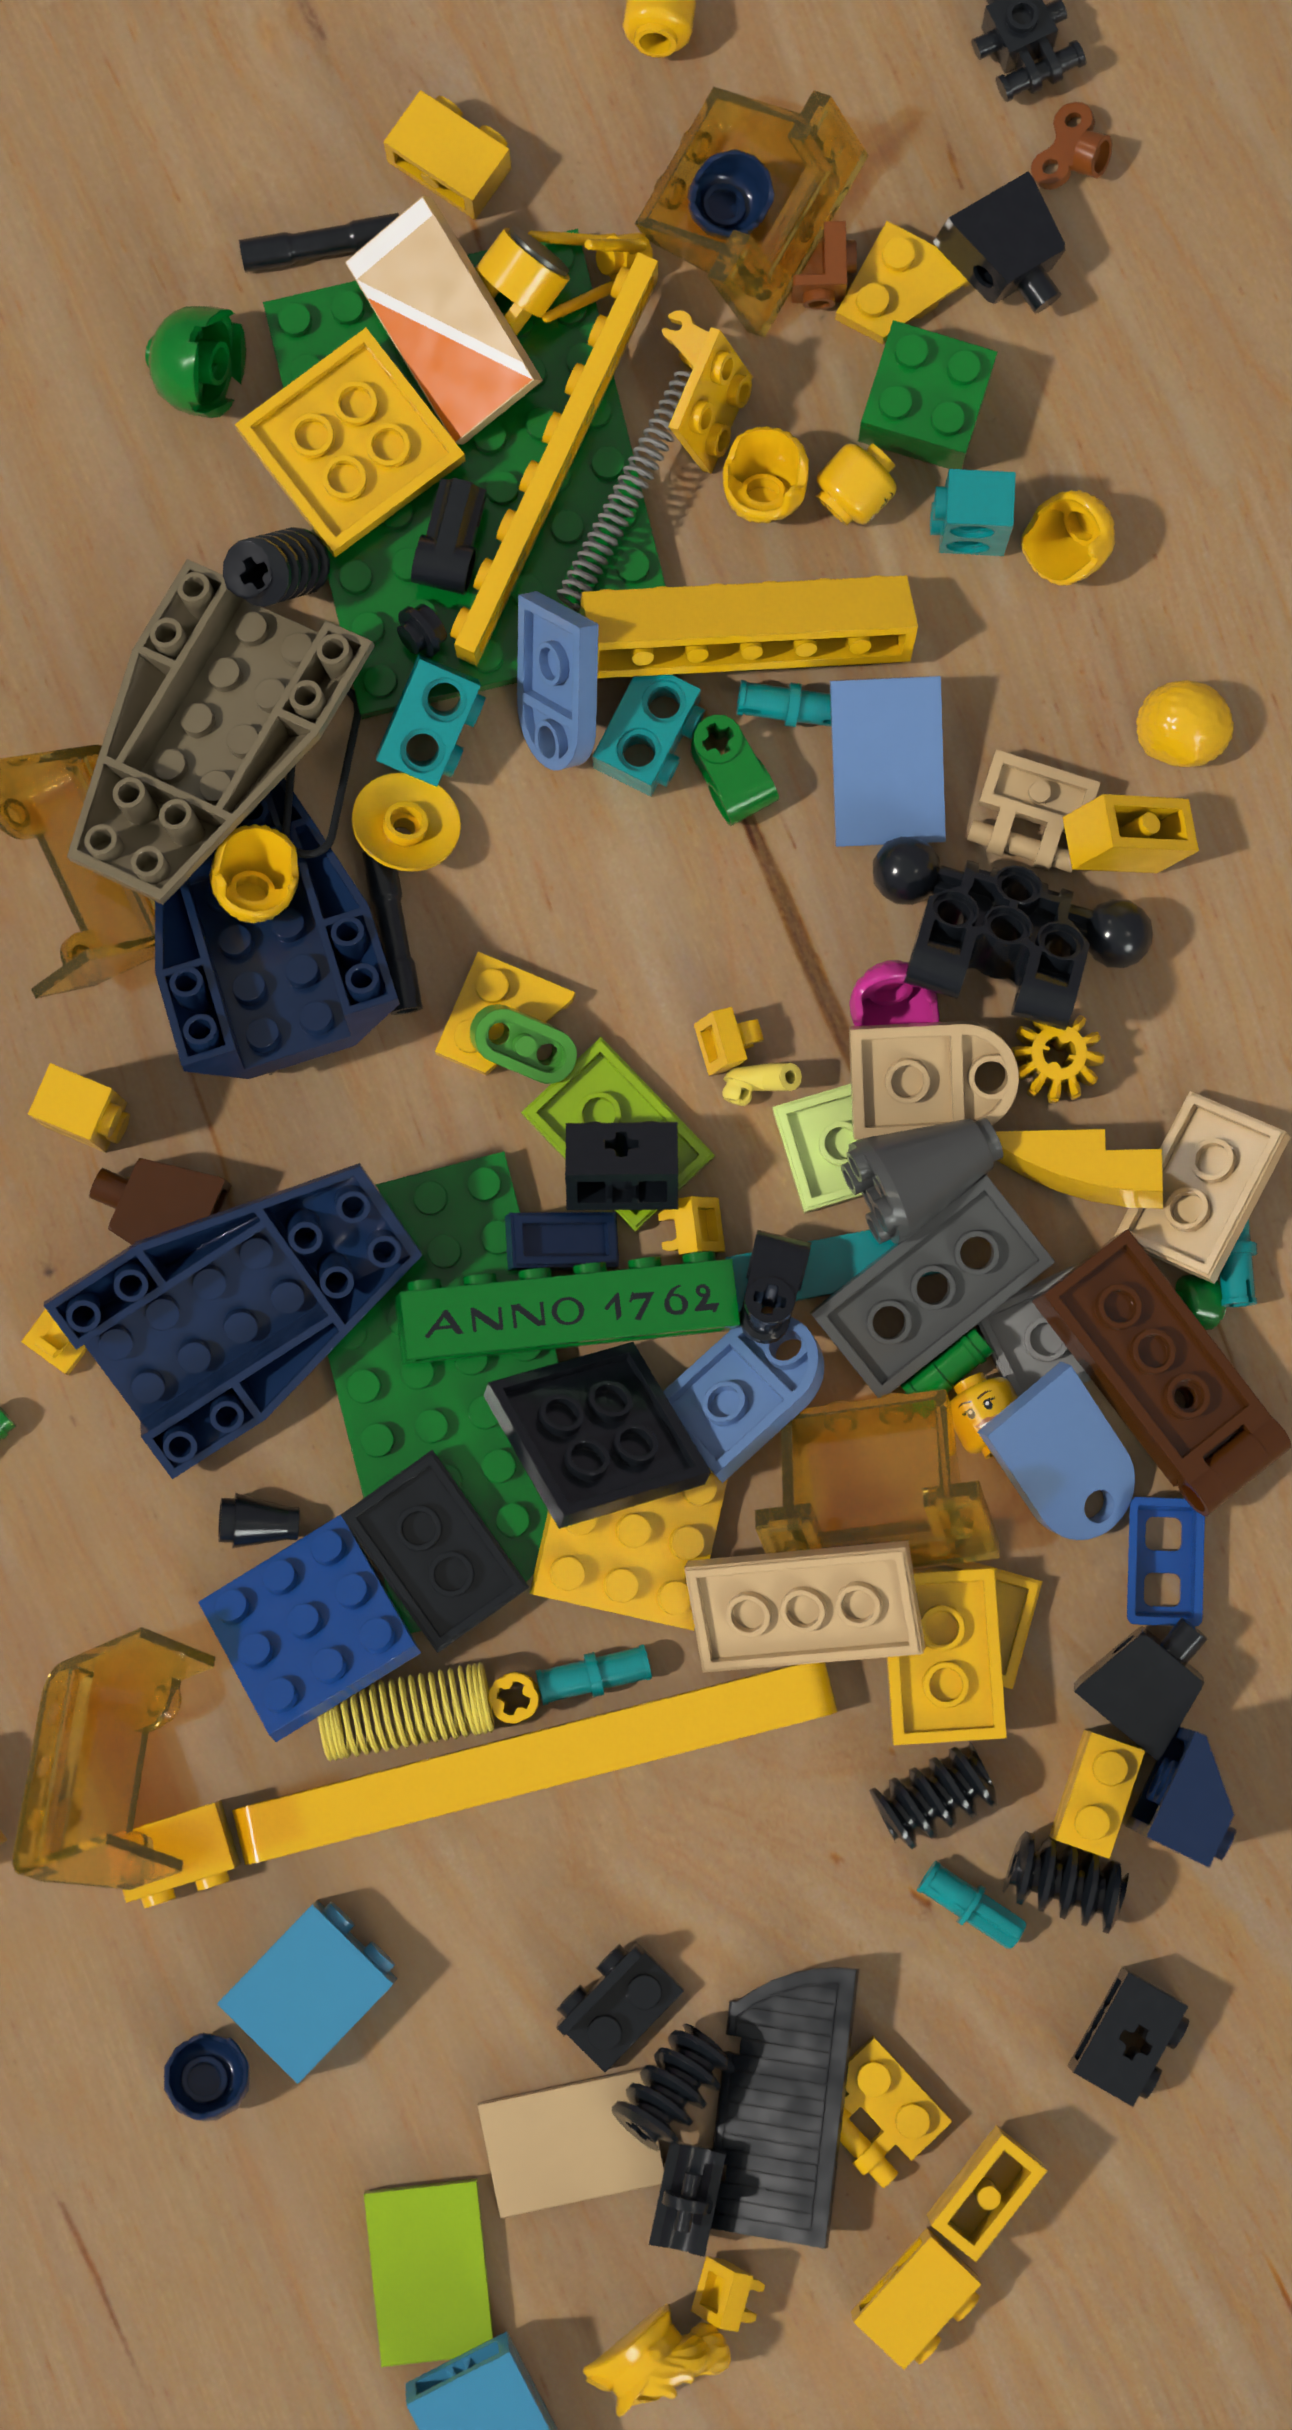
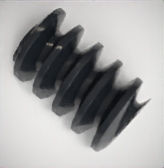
M290 527L240 540L228 550L223 561V578L226 588L237 597L245 599L252 605L261 607L315 593L326 583L330 573V558L326 546L314 533L297 527Z
M970 1741L969 1758L957 1747L949 1749L951 1766L949 1768L937 1757L929 1759L931 1776L929 1778L916 1767L910 1769V1788L903 1785L897 1778L890 1779L891 1797L888 1799L877 1788L869 1790L894 1842L895 1839L900 1838L911 1849L917 1847L915 1832L917 1828L923 1830L931 1839L937 1837L935 1819L938 1817L949 1827H956L955 1809L958 1807L971 1818L976 1817L975 1799L977 1797H981L991 1808L997 1806L996 1791Z
M1025 1831L1017 1841L1012 1854L1003 1893L1010 1885L1016 1886V1903L1022 1905L1031 1892H1035L1038 1899V1911L1041 1912L1046 1910L1053 1899L1059 1900V1914L1062 1919H1066L1075 1906L1080 1907L1081 1925L1086 1927L1096 1913L1101 1914L1103 1932L1108 1934L1113 1928L1126 1894L1129 1873L1122 1879L1121 1864L1113 1859L1100 1872L1099 1856L1091 1852L1078 1865L1077 1848L1070 1845L1057 1858L1056 1842L1049 1838L1043 1841L1037 1851H1035L1034 1834Z
M684 2023L683 2028L685 2031L674 2030L668 2036L671 2049L661 2047L656 2051L654 2059L658 2067L646 2065L640 2071V2077L644 2085L632 2083L628 2086L626 2095L630 2103L617 2101L612 2107V2114L618 2122L636 2139L655 2151H659L656 2144L659 2139L673 2145L679 2141L670 2126L673 2121L687 2127L693 2123L684 2108L687 2103L701 2109L705 2108L707 2103L698 2090L701 2085L714 2091L720 2089L721 2085L712 2071L718 2068L730 2074L735 2070L733 2064L719 2045L690 2024Z

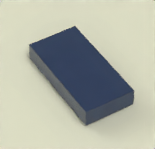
M616 1212L509 1213L505 1216L508 1271H522L534 1268L573 1270L575 1265L606 1262L607 1270H614L619 1267Z

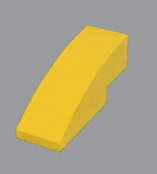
M1105 1129L995 1131L1003 1149V1158L997 1161L1023 1177L1055 1191L1092 1202L1130 1208L1163 1209L1162 1149L1106 1150Z

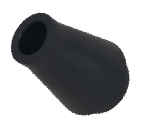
M235 1493L234 1498H221L218 1542L232 1543L233 1549L282 1540H298L299 1507H288Z

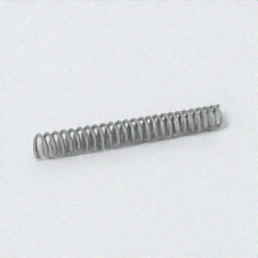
M677 371L674 373L675 380L669 382L670 390L664 391L665 399L659 401L660 408L654 410L655 418L649 420L650 427L645 428L643 431L645 437L639 438L640 446L633 448L635 456L628 458L630 465L623 467L624 475L618 476L620 484L613 486L614 493L608 495L609 503L604 504V512L598 514L599 522L594 523V531L587 534L589 541L583 542L584 550L577 552L579 560L573 561L572 566L574 569L567 571L569 579L563 580V588L557 590L559 599L576 612H580V606L570 602L562 593L571 595L581 602V594L573 591L567 584L575 585L585 592L593 591L590 586L578 581L572 574L579 575L590 583H598L596 577L582 571L577 565L585 566L597 574H603L600 567L588 562L582 555L589 556L603 565L608 564L607 559L592 552L587 546L596 547L607 555H614L612 549L598 543L592 536L600 537L613 546L619 545L615 538L602 533L597 527L606 528L617 536H624L622 530L608 524L603 517L610 518L623 527L629 526L625 519L612 514L608 508L616 509L629 518L634 517L631 510L618 505L613 498L620 499L630 507H639L638 502L622 495L618 489L626 490L636 498H644L641 491L628 486L623 479L630 480L640 488H649L648 483L632 476L628 470L636 471L646 479H654L651 472L637 466L633 460L640 461L652 470H659L657 463L642 457L638 451L646 452L658 461L664 460V456L661 453L647 447L643 441L650 442L662 451H670L667 444L652 438L648 432L656 433L668 442L674 441V437L671 434L657 428L653 423H660L663 427L670 430L668 427L670 421L662 419L659 413H663L672 419L674 411L666 409L664 404H670L676 409L678 401L672 400L669 394H673L680 399L683 392L676 390L674 385H680L684 389L687 382L682 381L679 375L689 379L691 372Z

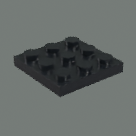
M634 1342L488 1382L483 1396L559 1529L705 1485L711 1473Z

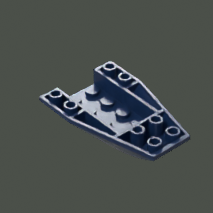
M285 778L271 790L237 828L253 824L267 825L271 829H277L282 833L286 788ZM293 791L290 840L299 849L314 850L320 847L326 840ZM331 848L326 853L315 858L305 859L298 857L299 880L296 892L289 906L272 920L254 924L246 923L231 916L219 905L212 892L209 875L215 851L163 905L155 901V974L184 1072L251 1079L357 1045L400 1004L369 905Z
M358 1163L139 1240L46 1300L44 1307L76 1350L85 1345L139 1418L141 1438L170 1477L174 1479L266 1420L422 1256V1251L362 1165Z

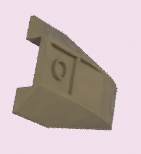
M187 559L132 649L67 854L68 859L163 905L321 739L375 647L373 641L326 620L320 631L317 632L261 606L252 605L245 599L237 597L226 588L222 574Z

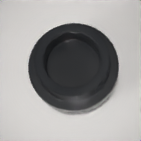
M420 604L415 608L407 606L398 614L400 625L397 627V633L404 646L413 654L420 652L428 658L436 655L440 651V644L447 639L446 630L436 613L425 604Z

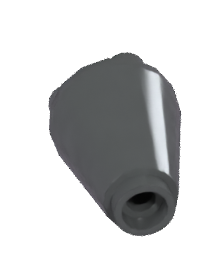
M981 1118L975 1122L972 1119H964L859 1139L849 1144V1149L846 1153L848 1162L841 1165V1171L850 1191L854 1195L862 1193L871 1211L866 1214V1221L876 1241L882 1244L891 1240L894 1244L909 1239L993 1169V1162L1003 1158V1149L993 1126L986 1118Z

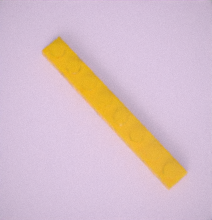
M638 252L631 268L622 266L616 276L610 293V297L616 300L608 317L600 314L593 325L588 339V345L592 346L593 349L586 364L577 363L570 374L565 388V393L570 395V398L563 413L554 411L547 423L542 442L548 445L540 462L531 460L524 472L519 490L525 494L517 511L509 508L500 523L496 539L502 541L497 554L494 560L486 557L482 562L473 584V588L479 590L471 609L463 606L454 621L450 637L456 639L454 646L457 658L475 666L478 665L658 281V261Z

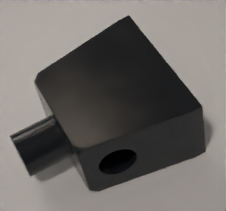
M1029 171L950 216L933 241L941 253L990 303H998L1019 290L1032 311L1037 314L1049 307L1061 296L1060 291L1047 273L1065 252V242Z
M1181 1617L1162 1641L1145 1627L1141 1626L1082 1674L1074 1683V1692L1158 1761L1164 1754L1205 1683L1203 1676L1188 1662L1208 1638L1183 1617Z

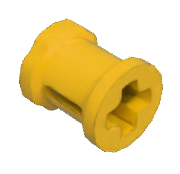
M511 1672L504 1674L494 1681L489 1690L488 1702L493 1708L496 1718L505 1723L516 1724L527 1720L536 1712L541 1696L539 1687L533 1678L525 1673ZM515 1682H519L524 1685L522 1694L530 1698V1703L528 1707L519 1706L514 1713H510L505 1710L507 1701L499 1697L500 1690L510 1689Z

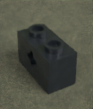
M677 1122L566 1123L565 1181L567 1210L678 1209Z
M1122 1967L1067 2066L1076 2075L1134 2107L1139 2096L1147 2099L1157 2085L1162 2069L1156 2065L1166 2047L1175 2049L1184 2036L1189 2024V2019L1184 2017L1188 2006L1181 2000ZM1141 2025L1139 2034L1145 2039L1144 2045L1140 2049L1136 2046H1131L1125 2054L1126 2044L1120 2039L1121 2033L1124 2030L1133 2033Z

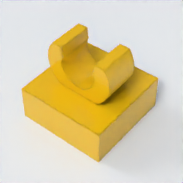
M732 1007L712 1011L694 1023L709 1076L729 1072L732 1068L740 1065L747 1060L745 1050L754 1047L753 1043L764 1040L758 1019L737 1024Z
M699 1196L678 1198V1209H665L658 1214L659 1221H675L677 1238L672 1241L662 1242L663 1250L678 1251L679 1255L714 1251L715 1254L725 1252L719 1198Z
M46 1309L21 1341L66 1375L72 1372L88 1350L85 1345L76 1350Z
M706 2256L691 2312L719 2329L738 2332L741 2322L751 2323L756 2321L757 2314L745 2307L749 2291L764 2292L765 2285L754 2278L753 2275L725 2259Z

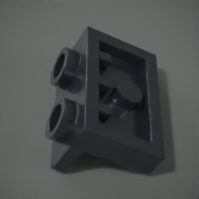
M636 1941L628 1950L621 1944H618L596 1967L603 1976L588 1991L581 1985L576 1987L557 2008L563 2017L557 2022L556 2029L563 2036L567 2035L605 2073L684 1992V1988Z

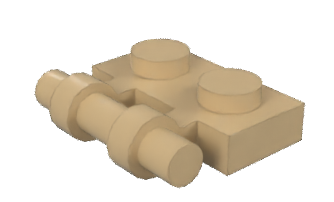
M996 749L978 805L998 811L997 819L994 826L973 819L967 840L987 846L986 852L1001 857L1003 852H1007L1034 861L1033 867L1049 871L1050 867L1072 873L1069 850L1058 846L1061 833L1065 832L1062 817L1094 800L1101 782ZM1017 817L1046 826L1042 839L1037 840L1010 831L1014 818Z

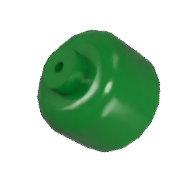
M1183 1275L1177 1280L1175 1291L1205 1330L1214 1329L1223 1319L1226 1312V1307L1221 1306L1220 1281L1217 1280L1213 1284L1195 1275Z

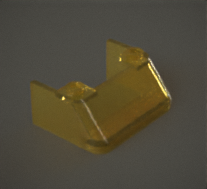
M88 745L0 758V829L15 839H38L81 931L74 933L62 943L60 958L63 966L31 988L35 999L96 986L155 958V901L70 861L67 857L102 747L101 745Z
M140 1627L62 1661L53 1668L42 1690L15 1839L12 1863L17 1874L41 1882L131 1890L182 1872L184 1860L154 1850L150 1836L133 1831L148 1734L163 1727L176 1717L182 1701L181 1693L179 1692L181 1681L213 1668L215 1656Z

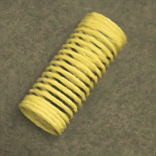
M479 1662L478 1665L473 1663L472 1666L470 1664L466 1666L470 1703L463 1667L459 1666L457 1668L464 1721L458 1700L454 1672L452 1668L447 1670L452 1696L454 1723L447 1697L444 1673L441 1669L437 1672L443 1704V1724L434 1674L429 1671L428 1681L432 1697L435 1729L428 1705L424 1675L419 1673L418 1682L423 1705L425 1731L419 1711L414 1676L409 1675L408 1683L413 1705L415 1732L408 1708L404 1678L400 1676L398 1678V1685L404 1713L405 1734L399 1714L395 1683L390 1678L388 1686L394 1713L395 1736L389 1716L384 1681L380 1680L378 1687L384 1715L386 1740L380 1722L374 1683L370 1684L368 1688L375 1722L376 1742L370 1724L368 1702L364 1688L359 1691L365 1723L366 1744L360 1725L356 1694L349 1697L355 1724L356 1745L351 1731L347 1699L340 1703L346 1732V1747L339 1705L318 1716L320 1735L327 1760L331 1762L333 1759L337 1761L338 1758L341 1760L344 1757L348 1759L351 1756V1752L358 1757L361 1754V1749L364 1754L369 1755L371 1747L375 1753H379L381 1746L383 1750L388 1752L391 1744L394 1749L398 1750L401 1742L405 1748L410 1746L411 1741L417 1747L421 1739L427 1745L430 1742V1737L435 1743H438L440 1734L445 1741H448L450 1732L453 1738L458 1739L460 1730L466 1738L470 1734V1729L475 1736L482 1733L487 1734L488 1731L492 1733L494 1731L492 1707L488 1702L489 1688L484 1665Z

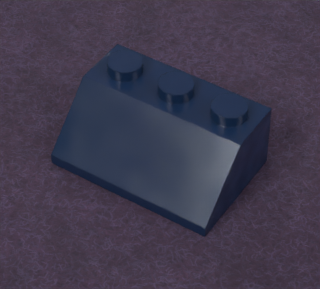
M1178 1728L1164 1754L1158 1761L1156 1760L1125 1826L1210 1868L1214 1858L1221 1861L1226 1856L1234 1840L1236 1829L1229 1826L1234 1817V1812L1207 1736L1187 1728Z

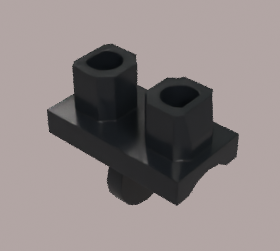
M677 2142L675 2145L669 2143L649 2245L677 2249L705 2257L726 2152L683 2142Z

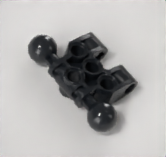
M898 837L887 841L873 860L874 885L885 898L897 905H914L928 899L904 979L906 984L957 999L967 969H977L982 974L991 978H1008L1017 986L1011 1015L1065 1031L1074 1009L1088 951L1095 960L1106 967L1125 968L1138 963L1152 945L1153 931L1151 920L1142 908L1130 900L1112 899L1098 904L1094 910L1071 904L1073 891L1064 888L1061 889L1060 893L1049 890L1047 883L1041 882L1039 876L1032 870L1022 866H1007L1001 870L993 868L989 872L979 869V863L967 860L964 871H959L940 865V857L934 849L918 837Z

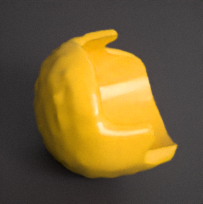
M768 426L748 429L736 437L723 467V489L726 500L737 516L748 522L770 523L775 520H782L792 514L804 500L809 478V459L804 445L800 443L798 438L788 431Z
M1082 490L1059 492L1040 504L1021 536L1022 552L1026 556L1027 562L1031 564L1032 570L1038 573L1042 579H1046L1052 584L1063 586L1083 580L1100 569L1111 555L1115 545L1114 520L1110 510L1102 500Z
M1190 680L1169 682L1151 691L1140 707L1136 719L1138 741L1149 757L1174 767L1202 766L1216 759L1229 745L1234 727L1232 714L1225 699L1213 687Z
M253 824L251 826H241L236 828L217 847L209 875L212 892L219 905L239 921L253 924L272 920L289 906L298 886L299 871L296 847L284 833L279 832L277 829H271L267 825Z

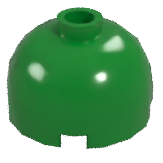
M213 306L183 307L167 316L157 328L154 336L148 341L145 360L150 370V376L158 394L175 409L190 415L217 418L221 417L231 408L235 399L225 397L231 377L240 384L242 383L245 371L246 343L242 324L231 322L230 316L235 313L230 309Z

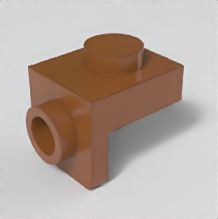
M824 221L822 235L823 274L793 275L791 286L792 303H803L805 308L812 310L829 309L835 306V303H842L847 290V273H856L857 244L856 240H846V221Z

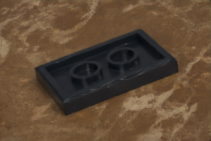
M433 1450L341 1514V1517L437 1653L530 1588Z

